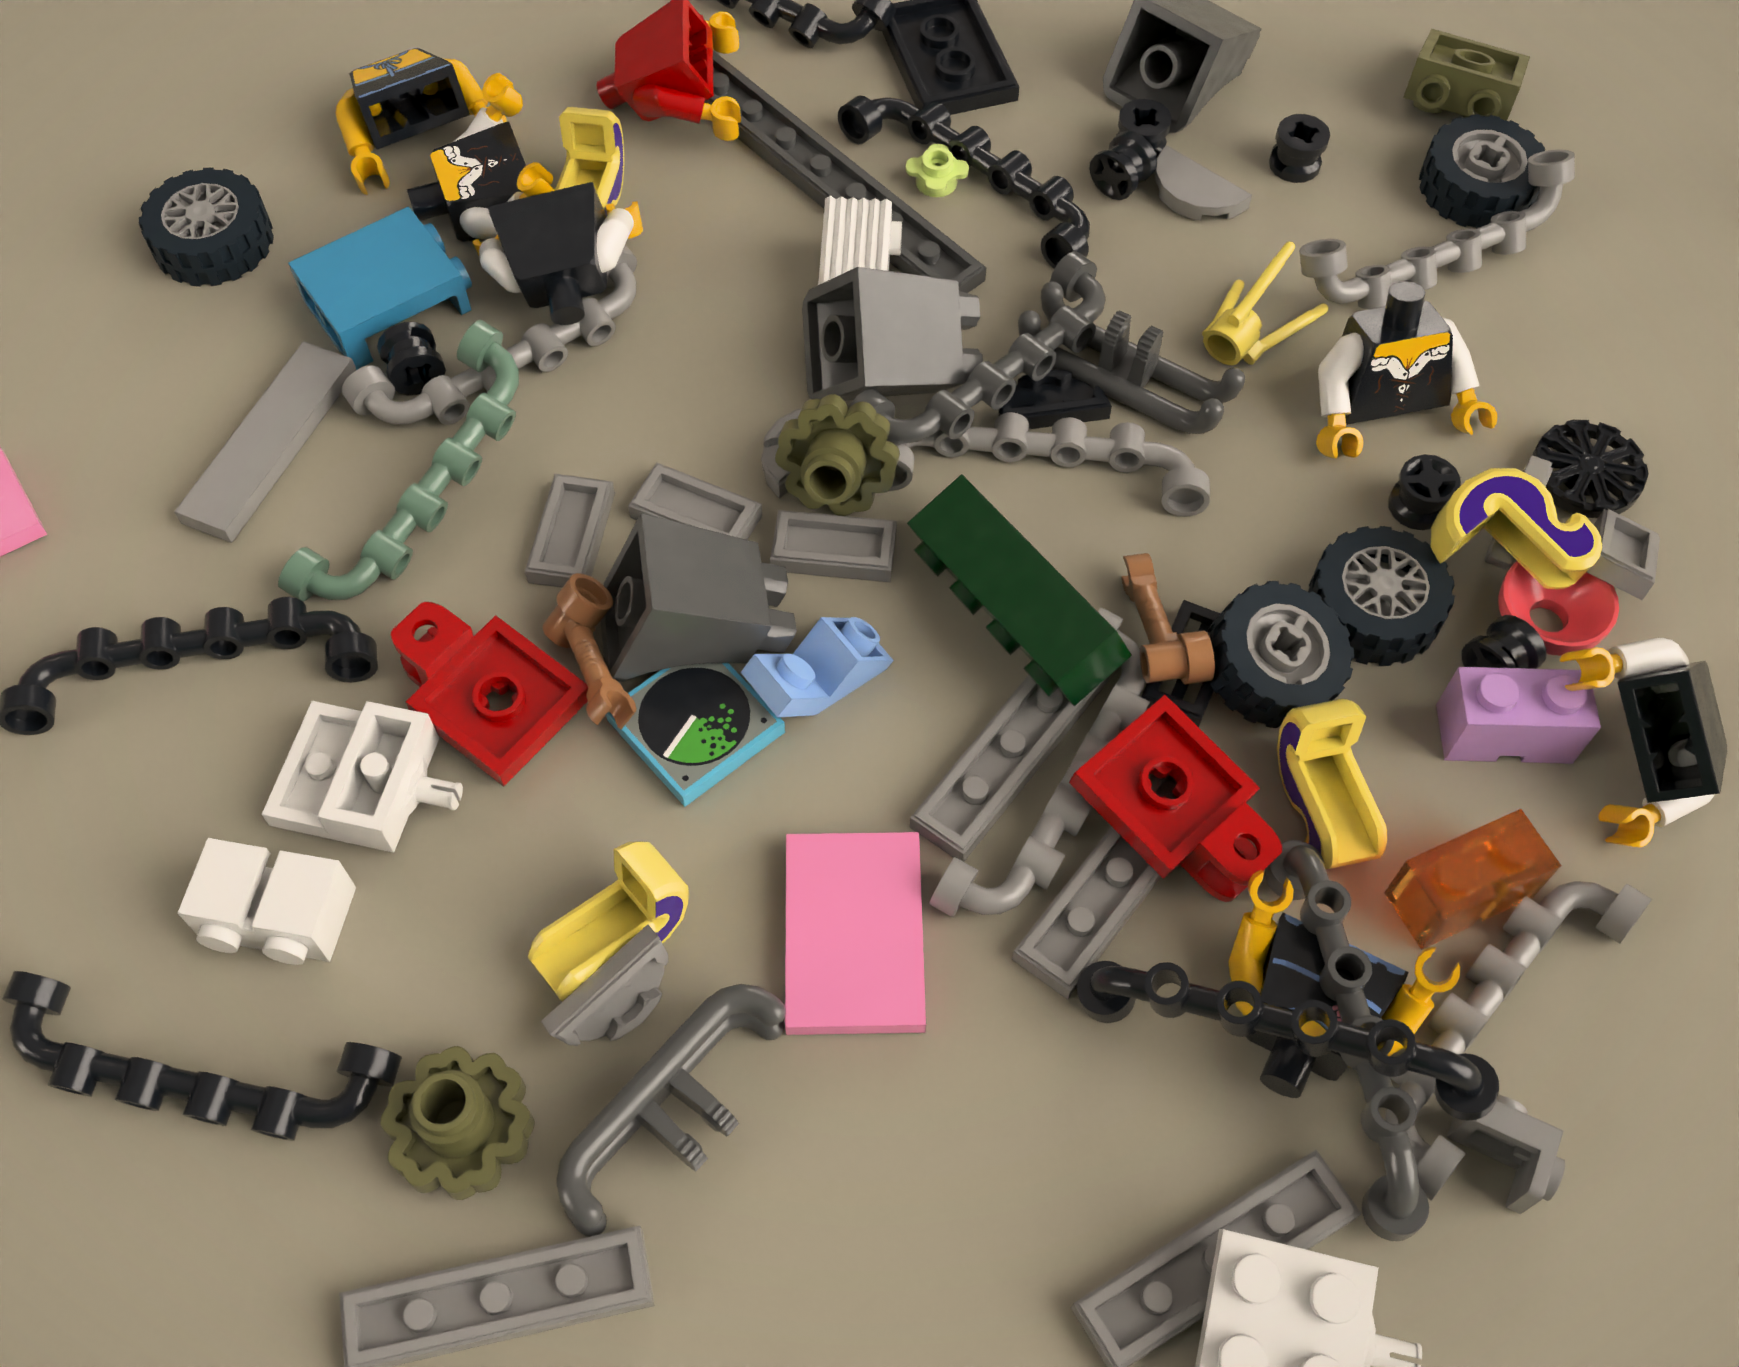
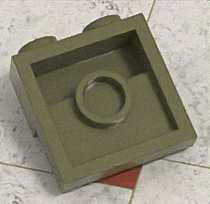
M1431 28L1418 55L1403 98L1413 100V105L1416 108L1429 113H1442L1443 110L1463 115V118L1480 114V116L1486 117L1490 115L1498 116L1500 119L1507 121L1521 88L1530 56Z

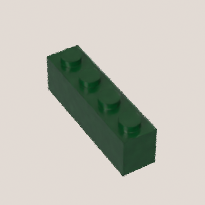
M963 474L956 478L907 522L921 541L913 549L915 553L937 577L947 570L957 580L949 589L972 615L976 614L981 608L985 610L993 619L985 628L1009 655H1012L1018 648L1027 655L1031 661L1023 669L1048 697L1058 689L1073 706H1076L1132 656L1116 629Z

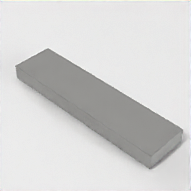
M303 341L174 512L181 524L232 543L342 393L344 381L350 374L356 371L352 358Z
M1028 675L910 817V828L919 832L920 835L953 858L957 857L965 861L1105 687L1110 675L1076 706H1073L1058 689L1048 697Z
M1168 774L1162 779L1154 775L1149 778L1153 784L1151 789L1160 797L1165 796L1169 799H1176L1172 790L1177 782L1173 777ZM1111 827L1016 947L1012 960L1068 1000L1077 988L1081 973L1088 966L1098 961L1161 876Z
M1315 1150L1073 1303L1071 1309L1107 1367H1129L1204 1318L1219 1229L1309 1250L1354 1221L1362 1213L1318 1151Z
M639 1225L341 1292L339 1296L344 1367H392L653 1307L655 1305L643 1230Z

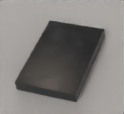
M908 0L893 3L896 8V14L882 33L917 108L922 109L929 103L937 101L946 107L950 115L1018 101L1019 85L977 0Z

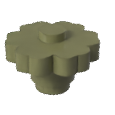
M836 394L827 395L821 398V400L811 399L806 401L798 419H791L785 422L779 435V447L775 455V461L779 467L789 471L785 482L787 491L799 498L809 509H817L826 504L834 514L839 516H847L854 511L864 512L869 510L876 493H884L891 489L900 456L898 447L892 442L887 441L890 432V422L881 414H877L873 406L867 402H858L848 408L846 402Z
M453 1046L442 1051L441 1054L425 1055L416 1065V1081L405 1080L393 1085L389 1092L388 1106L385 1108L380 1119L382 1129L394 1140L388 1152V1161L420 1193H429L442 1186L452 1198L464 1200L473 1196L476 1192L491 1191L500 1182L501 1164L518 1163L527 1154L528 1138L534 1129L535 1121L527 1106L521 1103L526 1093V1086L519 1073L508 1067L504 1060L496 1053H486L473 1061L464 1048Z

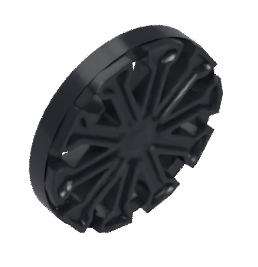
M1573 419L1567 421L1564 425H1554L1546 432L1532 455L1552 462L1551 467L1559 469L1552 471L1545 487L1551 493L1556 506L1572 514L1579 513L1587 518H1598L1604 509H1610L1621 514L1637 501L1649 475L1647 464H1644L1642 459L1644 454L1633 439L1629 438L1626 440L1620 435L1621 431L1616 427L1601 422L1595 425L1590 424L1589 420ZM1590 438L1597 440L1594 446H1592ZM1608 445L1614 449L1612 451L1605 452ZM1624 481L1630 482L1633 486L1628 485ZM1565 484L1570 490L1563 492L1558 486ZM1609 492L1616 496L1618 500L1616 501V499L1610 497ZM1585 496H1592L1594 503H1587Z

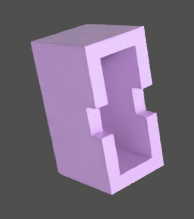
M1458 667L1436 704L1444 760L1496 762L1499 756H1520L1521 762L1573 764L1601 728L1593 689L1569 691L1565 688L1567 684L1578 683L1581 677V670Z

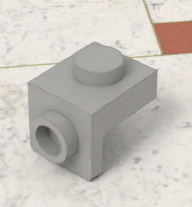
M1498 1095L1493 1109L1480 1119L1466 1121L1453 1117L1447 1138L1517 1169L1506 1202V1208L1522 1214L1542 1199L1549 1201L1555 1195L1565 1170V1160L1556 1156L1564 1131L1528 1115L1527 1109L1519 1102L1509 1097Z

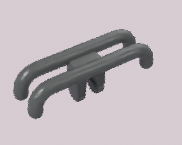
M1053 281L1047 282L1041 290L1042 310L1049 322L1061 307L1066 306L1063 301L1062 286L1058 282ZM1028 310L1020 315L1018 320L1019 336L1024 333H1030L1034 336L1041 331V319L1038 313ZM1120 310L1113 315L1106 330L1096 326L1095 335L1088 347L1100 352L1098 366L1060 347L1053 350L1057 355L1053 370L1073 372L1072 378L1087 383L1093 389L1096 385L1104 391L1106 396L1187 434H1204L1216 428L1224 414L1223 403L1235 399L1245 383L1244 372L1239 368L1227 369L1221 380L1214 381L1159 356L1164 332L1152 325L1142 334L1137 345L1130 342L1129 334L1132 317ZM1152 377L1204 402L1199 411H1192L1144 389V386Z
M737 984L718 990L694 1011L573 1140L560 1160L556 1185L560 1203L578 1231L586 1237L601 1234L606 1228L607 1218L603 1212V1207L591 1193L592 1181L597 1173L641 1125L695 1172L708 1159L703 1153L701 1145L692 1136L684 1133L660 1107L670 1094L698 1113L714 1131L721 1132L726 1137L738 1126L739 1123L735 1116L689 1073L725 1034L732 1029L740 1027L749 1028L766 1040H775L780 1037L784 1031L783 1019L786 1015V1008L779 998L759 986Z

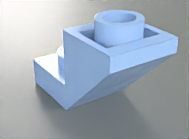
M821 617L793 654H754L740 673L777 718L814 716L887 670L894 660L879 644L880 636L877 631L864 620L857 617Z

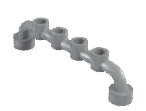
M1548 150L1536 153L1528 158V182L1533 186H1539L1540 189L1535 202L1527 209L1498 213L1491 217V223L1477 229L1453 231L1446 236L1445 242L1432 247L1408 249L1401 254L1400 260L1387 265L1363 267L1356 271L1355 278L1347 281H1341L1337 277V274L1343 272L1348 267L1346 243L1339 239L1316 240L1303 245L1299 250L1301 273L1306 277L1314 278L1317 290L1328 301L1344 304L1358 300L1360 308L1373 309L1386 306L1389 287L1394 283L1413 282L1426 290L1437 285V268L1448 264V270L1457 273L1479 269L1482 266L1483 249L1492 246V252L1501 255L1521 252L1526 248V232L1535 229L1548 220L1556 210L1561 199L1563 184L1575 178V154L1569 150Z
M626 245L615 268L607 271V288L615 287L613 292L598 301L594 298L582 300L585 312L582 320L571 325L555 323L549 326L545 323L536 324L524 333L521 342L506 349L513 356L518 369L534 361L541 371L549 372L558 368L568 356V350L564 346L566 343L582 335L589 345L598 346L611 338L616 329L612 319L628 309L636 296V279L633 272L637 266V259ZM365 366L354 371L346 378L342 385V394L353 410L359 415L373 414L379 420L391 424H411L435 414L442 424L449 425L461 420L467 414L470 404L465 397L484 387L488 391L495 382L496 374L494 369L488 366L482 372L469 368L452 378L441 375L431 379L423 387L420 395L404 402H396L392 400L395 388L382 369L377 366Z
M1009 412L996 418L994 428L970 426L957 439H951L944 432L938 430L933 435L918 442L905 444L892 442L900 450V456L896 466L895 478L889 491L903 489L912 481L915 458L910 448L914 446L935 447L937 452L947 457H958L965 454L968 450L993 452L996 458L1005 462H1016L1023 459L1026 455L1051 457L1054 463L1062 467H1075L1084 460L1109 462L1115 470L1120 472H1133L1140 469L1143 465L1162 467L1169 471L1162 479V505L1166 511L1177 516H1193L1203 512L1210 503V480L1208 475L1202 470L1195 468L1187 455L1177 448L1158 442H1146L1144 429L1130 422L1120 423L1113 427L1110 432V438L1088 437L1085 423L1071 417L1056 421L1052 427V433L1030 432L1029 422L1023 415Z
M1102 607L1098 611L1116 629L1132 656L1121 665L1122 673L1117 684H1115L1096 721L1083 740L1071 765L1019 853L1007 878L1001 885L995 888L979 886L973 883L979 870L954 857L929 902L931 906L951 917L955 916L960 906L981 915L1002 914L1017 907L1029 894L1034 884L1047 890L1065 857V854L1054 849L1063 831L1076 837L1092 808L1069 783L1074 772L1113 740L1120 729L1123 731L1143 714L1150 703L1139 696L1145 683L1140 665V648L1136 642L1119 631L1124 620L1123 618Z
M1581 881L1559 885L1545 896L1540 904L1525 896L1503 927V930L1514 938L1503 952L1489 943L1466 975V978L1477 985L1468 998L1464 1001L1451 992L1430 1020L1428 1027L1439 1034L1432 1045L1456 1054H1463L1572 910L1584 908L1600 914L1602 918L1595 928L1620 944L1652 899L1629 884H1626L1620 893L1617 894L1599 884ZM1407 1071L1401 1076L1390 1077L1400 1085L1399 1089H1402L1411 1096L1415 1102L1417 1114L1435 1093L1436 1078ZM1386 1109V1122L1398 1124L1396 1115L1391 1110ZM1414 1122L1407 1131L1414 1153L1419 1185L1424 1190L1427 1198L1432 1201L1466 1153L1442 1135H1439L1430 1146L1419 1136Z

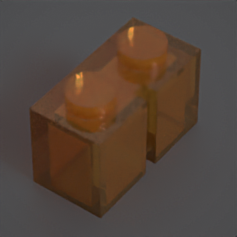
M1519 809L1406 860L1384 893L1422 950L1472 927L1479 917L1483 921L1519 905L1525 896L1530 899L1534 898L1562 865L1523 810Z

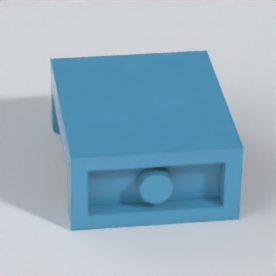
M409 206L288 262L303 301L341 355L352 358L356 370L373 362L365 340L366 338L446 299L451 301L461 315L472 310L466 292L467 289L472 287V282L465 266L457 256L451 259L448 258L445 254L444 243L436 228L431 223L423 225Z

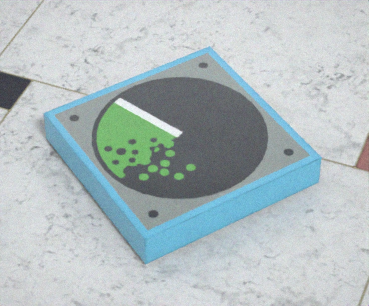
M729 663L693 664L658 671L628 693L636 704V712L621 730L618 728L613 715L610 712L606 714L607 721L684 807L785 733V722L780 717H776L758 693Z

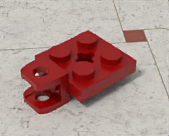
M422 602L391 630V639L396 650L401 655L400 660L405 673L420 687L405 701L408 709L429 714L437 734L503 787L588 702V686L584 681L496 615L473 636L471 627L448 609L433 602ZM424 625L434 626L429 628L427 633L419 640L414 638V633L419 627ZM508 690L515 692L511 698L513 704L510 707L498 711L489 710L490 704L486 698L489 693L494 691L496 694L503 695Z
M1163 695L1074 772L1069 781L1077 792L1163 879L1181 864L1204 890L1220 901L1232 902L1248 887L1249 880L1254 873L1259 870L1264 871L1282 853V844L1277 834L1247 804L1260 787L1166 695ZM1152 773L1159 779L1165 778L1168 774L1173 777L1177 782L1172 790L1176 799H1169L1165 796L1160 797L1151 789L1153 784L1148 775Z

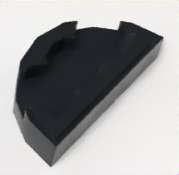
M1051 369L1039 381H1034L1027 375L1020 377L1011 399L1006 405L998 409V416L1009 412L1018 413L1028 420L1029 429L1052 427L1056 421L1067 417L1076 418L1082 422L1110 419L1112 405L1100 387L1095 385L1093 389L1087 383L1072 378L1073 372L1068 370Z

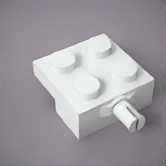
M311 701L262 812V816L269 826L394 853L408 816L417 807V804L421 802L449 808L454 811L459 806L457 800L461 801L463 786L460 782L454 783L427 777V768L439 741V736L429 714L366 701L362 711Z
M1219 1229L1195 1367H1421V1365L1390 1357V1352L1422 1359V1346L1420 1343H1410L1375 1334L1376 1328L1372 1309L1379 1267Z

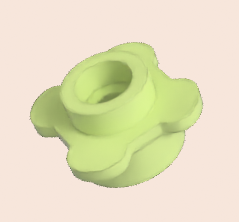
M933 144L919 158L907 160L906 173L909 176L916 177V186L923 194L930 197H944L956 189L958 179H964L968 176L969 165L966 161L957 160L953 157L946 145Z

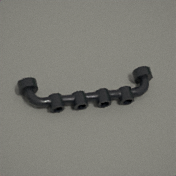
M717 0L730 9H733L739 2V0ZM746 0L752 3L749 8L750 14L763 26L773 28L779 18L792 23L788 29L790 35L807 48H813L819 38L839 45L854 43L864 38L872 29L884 31L896 14V8L890 0H855L852 4V10L856 15L854 20L848 23H838L829 19L821 9L810 3H806L803 6L792 0Z
M860 95L840 107L838 123L842 132L850 141L856 144L865 143L881 131L883 119L899 121L908 127L910 135L919 144L926 145L932 141L935 144L946 145L957 160H964L968 163L969 167L972 166L987 175L991 186L998 193L1005 195L1013 191L1029 201L1031 210L1040 219L1050 220L1055 217L1063 222L1044 235L1041 240L1042 255L1052 268L1055 269L1059 261L1073 251H1077L1087 257L1089 252L1087 240L1090 234V222L1085 212L1072 202L1074 192L1070 183L1061 176H1053L1044 184L1030 177L1032 174L1031 163L1027 156L1020 151H1011L1002 159L990 152L991 141L988 134L979 126H971L961 134L950 128V114L940 102L933 101L924 108L919 109L901 99L887 97L870 100Z
M293 597L274 599L268 605L267 619L244 622L243 614L234 608L217 607L205 614L204 629L181 632V626L170 618H150L141 625L140 639L118 642L116 634L112 631L100 627H91L79 632L76 649L61 651L43 657L25 671L20 677L18 685L11 686L1 693L0 726L9 732L20 735H37L50 730L55 721L56 697L46 688L50 683L65 676L78 674L86 679L103 680L113 676L116 668L143 664L152 669L164 670L176 666L182 657L208 654L217 659H232L239 656L243 652L244 647L270 643L277 648L294 649L302 646L306 642L307 637L330 635L332 637L325 643V670L327 674L338 681L359 682L372 677L378 669L377 644L372 637L361 633L359 626L347 615L335 611L307 612L304 602Z
M1099 961L1088 966L1078 979L1077 994L1085 1012L1099 1022L1113 1023L1122 1020L1132 1011L1135 1001L1138 999L1149 1002L1157 1014L1166 1018H1175L1188 1012L1218 1020L1223 1028L1234 1036L1247 1037L1259 1031L1294 1041L1296 1047L1301 1052L1309 1056L1319 1057L1335 1051L1369 1060L1370 1065L1375 1071L1384 1076L1397 1077L1405 1074L1407 1071L1436 1078L1435 1096L1439 1105L1446 1113L1460 1120L1471 1121L1486 1116L1493 1109L1497 1100L1499 1079L1494 1068L1486 1060L1473 1054H1456L1443 1048L1417 1042L1412 1030L1398 1020H1382L1371 1029L1337 1021L1334 1010L1328 1004L1319 1000H1307L1300 1003L1295 1009L1262 1002L1259 991L1252 984L1245 981H1232L1224 985L1220 990L1189 983L1185 971L1180 966L1169 962L1159 963L1146 972L1123 967L1112 961ZM1167 983H1174L1181 987L1176 995L1169 998L1160 997L1156 994L1158 989ZM1239 1001L1247 1002L1253 1006L1252 1011L1242 1017L1233 1016L1227 1011L1232 1004ZM1317 1020L1323 1022L1328 1027V1030L1323 1035L1314 1037L1305 1034L1301 1028L1306 1022ZM1385 1040H1394L1402 1044L1405 1051L1399 1056L1389 1057L1382 1054L1377 1046Z
M14 971L2 998L4 1001L16 1005L10 1026L13 1046L26 1062L40 1069L52 1071L48 1082L50 1087L92 1097L97 1082L120 1086L115 1098L116 1101L151 1111H159L164 1096L185 1100L187 1104L183 1112L184 1116L220 1126L227 1125L231 1111L255 1116L251 1128L252 1131L289 1141L295 1140L299 1126L335 1128L355 1119L368 1107L378 1085L388 1087L394 1085L402 1059L400 1055L379 1047L346 1042L336 1072L349 1077V1081L345 1089L338 1096L329 1100H321L278 1087L252 1085L202 1071L197 1073L144 1058H128L75 1043L64 1042L63 1044L51 1041L43 1035L41 1026L44 1014L61 1015L71 987L48 977L23 971Z

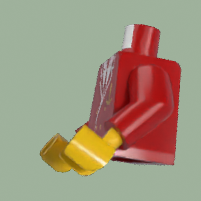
M671 0L618 38L615 43V72L597 81L596 84L602 102L609 109H614L627 102L642 120L648 122L661 117H672L700 124L701 119L712 121L713 133L717 138L724 141L737 139L739 136L738 123L741 122V111L736 100L725 96L712 102V105L704 103L705 100L714 96L713 50L729 54L739 49V35L735 19L728 12L722 11L713 14L710 20L706 21L689 0Z

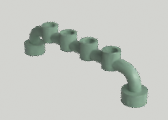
M477 320L464 334L457 349V359L477 372H482L488 366H491L496 374L495 382L487 393H481L474 400L466 415V421L453 438L449 437L441 443L434 454L431 467L418 484L413 483L406 489L398 502L396 513L383 530H377L367 540L362 549L360 560L354 568L341 576L327 574L330 565L329 560L308 547H302L290 557L282 569L278 580V587L301 601L308 600L313 594L328 600H347L362 594L376 581L381 573L395 580L404 572L412 558L413 549L403 543L416 526L429 533L440 524L448 508V502L440 498V494L451 480L462 486L468 485L477 474L482 463V456L474 452V449L485 435L500 441L508 433L515 420L516 411L507 405L513 399L518 388L519 369L513 356L501 346L503 341V333L483 320Z

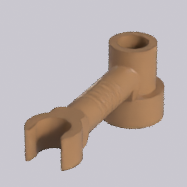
M1142 553L1123 556L1128 570L1127 576H1121L1125 593L1129 595L1130 600L1135 602L1150 643L1140 647V665L1145 682L1181 679L1184 684L1212 681L1215 661L1208 633L1205 630L1177 634V632L1173 633L1157 592V580L1150 555Z
M576 573L569 578L557 594L558 605L543 623V631L553 643L572 649L588 686L587 700L589 703L586 706V711L590 719L598 725L605 715L610 712L615 718L618 728L621 730L636 712V704L632 697L623 690L621 684L612 678L593 636V632L596 630L595 626L600 623L613 605V599L609 591L599 581L588 575Z

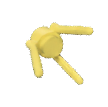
M1289 241L1284 244L1241 303L1235 308L1234 306L1244 288V282L1238 279L1232 285L1215 318L1202 332L1206 350L1217 361L1232 366L1238 364L1243 358L1246 363L1253 365L1265 351L1327 313L1328 306L1324 303L1319 304L1259 340L1262 324L1259 316L1252 308L1294 251L1295 245L1293 242Z

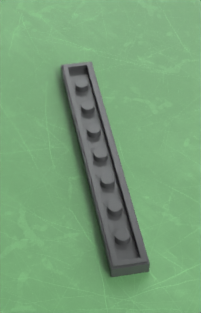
M713 50L714 96L705 100L704 103L712 105V102L725 96L736 100L741 111V122L738 123V139L822 208L825 206V198L829 196L835 199L842 196L845 199L854 197L857 200L866 198L870 201L876 198L879 201L884 199L891 201L892 221L902 222L900 256L890 255L889 262L902 273L957 280L959 291L969 293L986 280L987 267Z

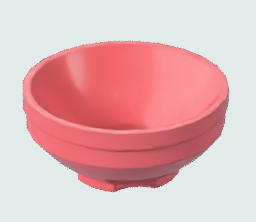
M1518 561L1511 566L1503 578L1498 595L1501 616H1516L1530 624L1543 639L1546 654L1562 656L1566 652L1594 648L1610 633L1617 622L1619 614L1618 596L1613 585L1586 572L1574 585L1568 588L1546 589ZM1535 608L1551 610L1561 619L1563 629L1558 632L1542 630L1531 620L1530 611Z

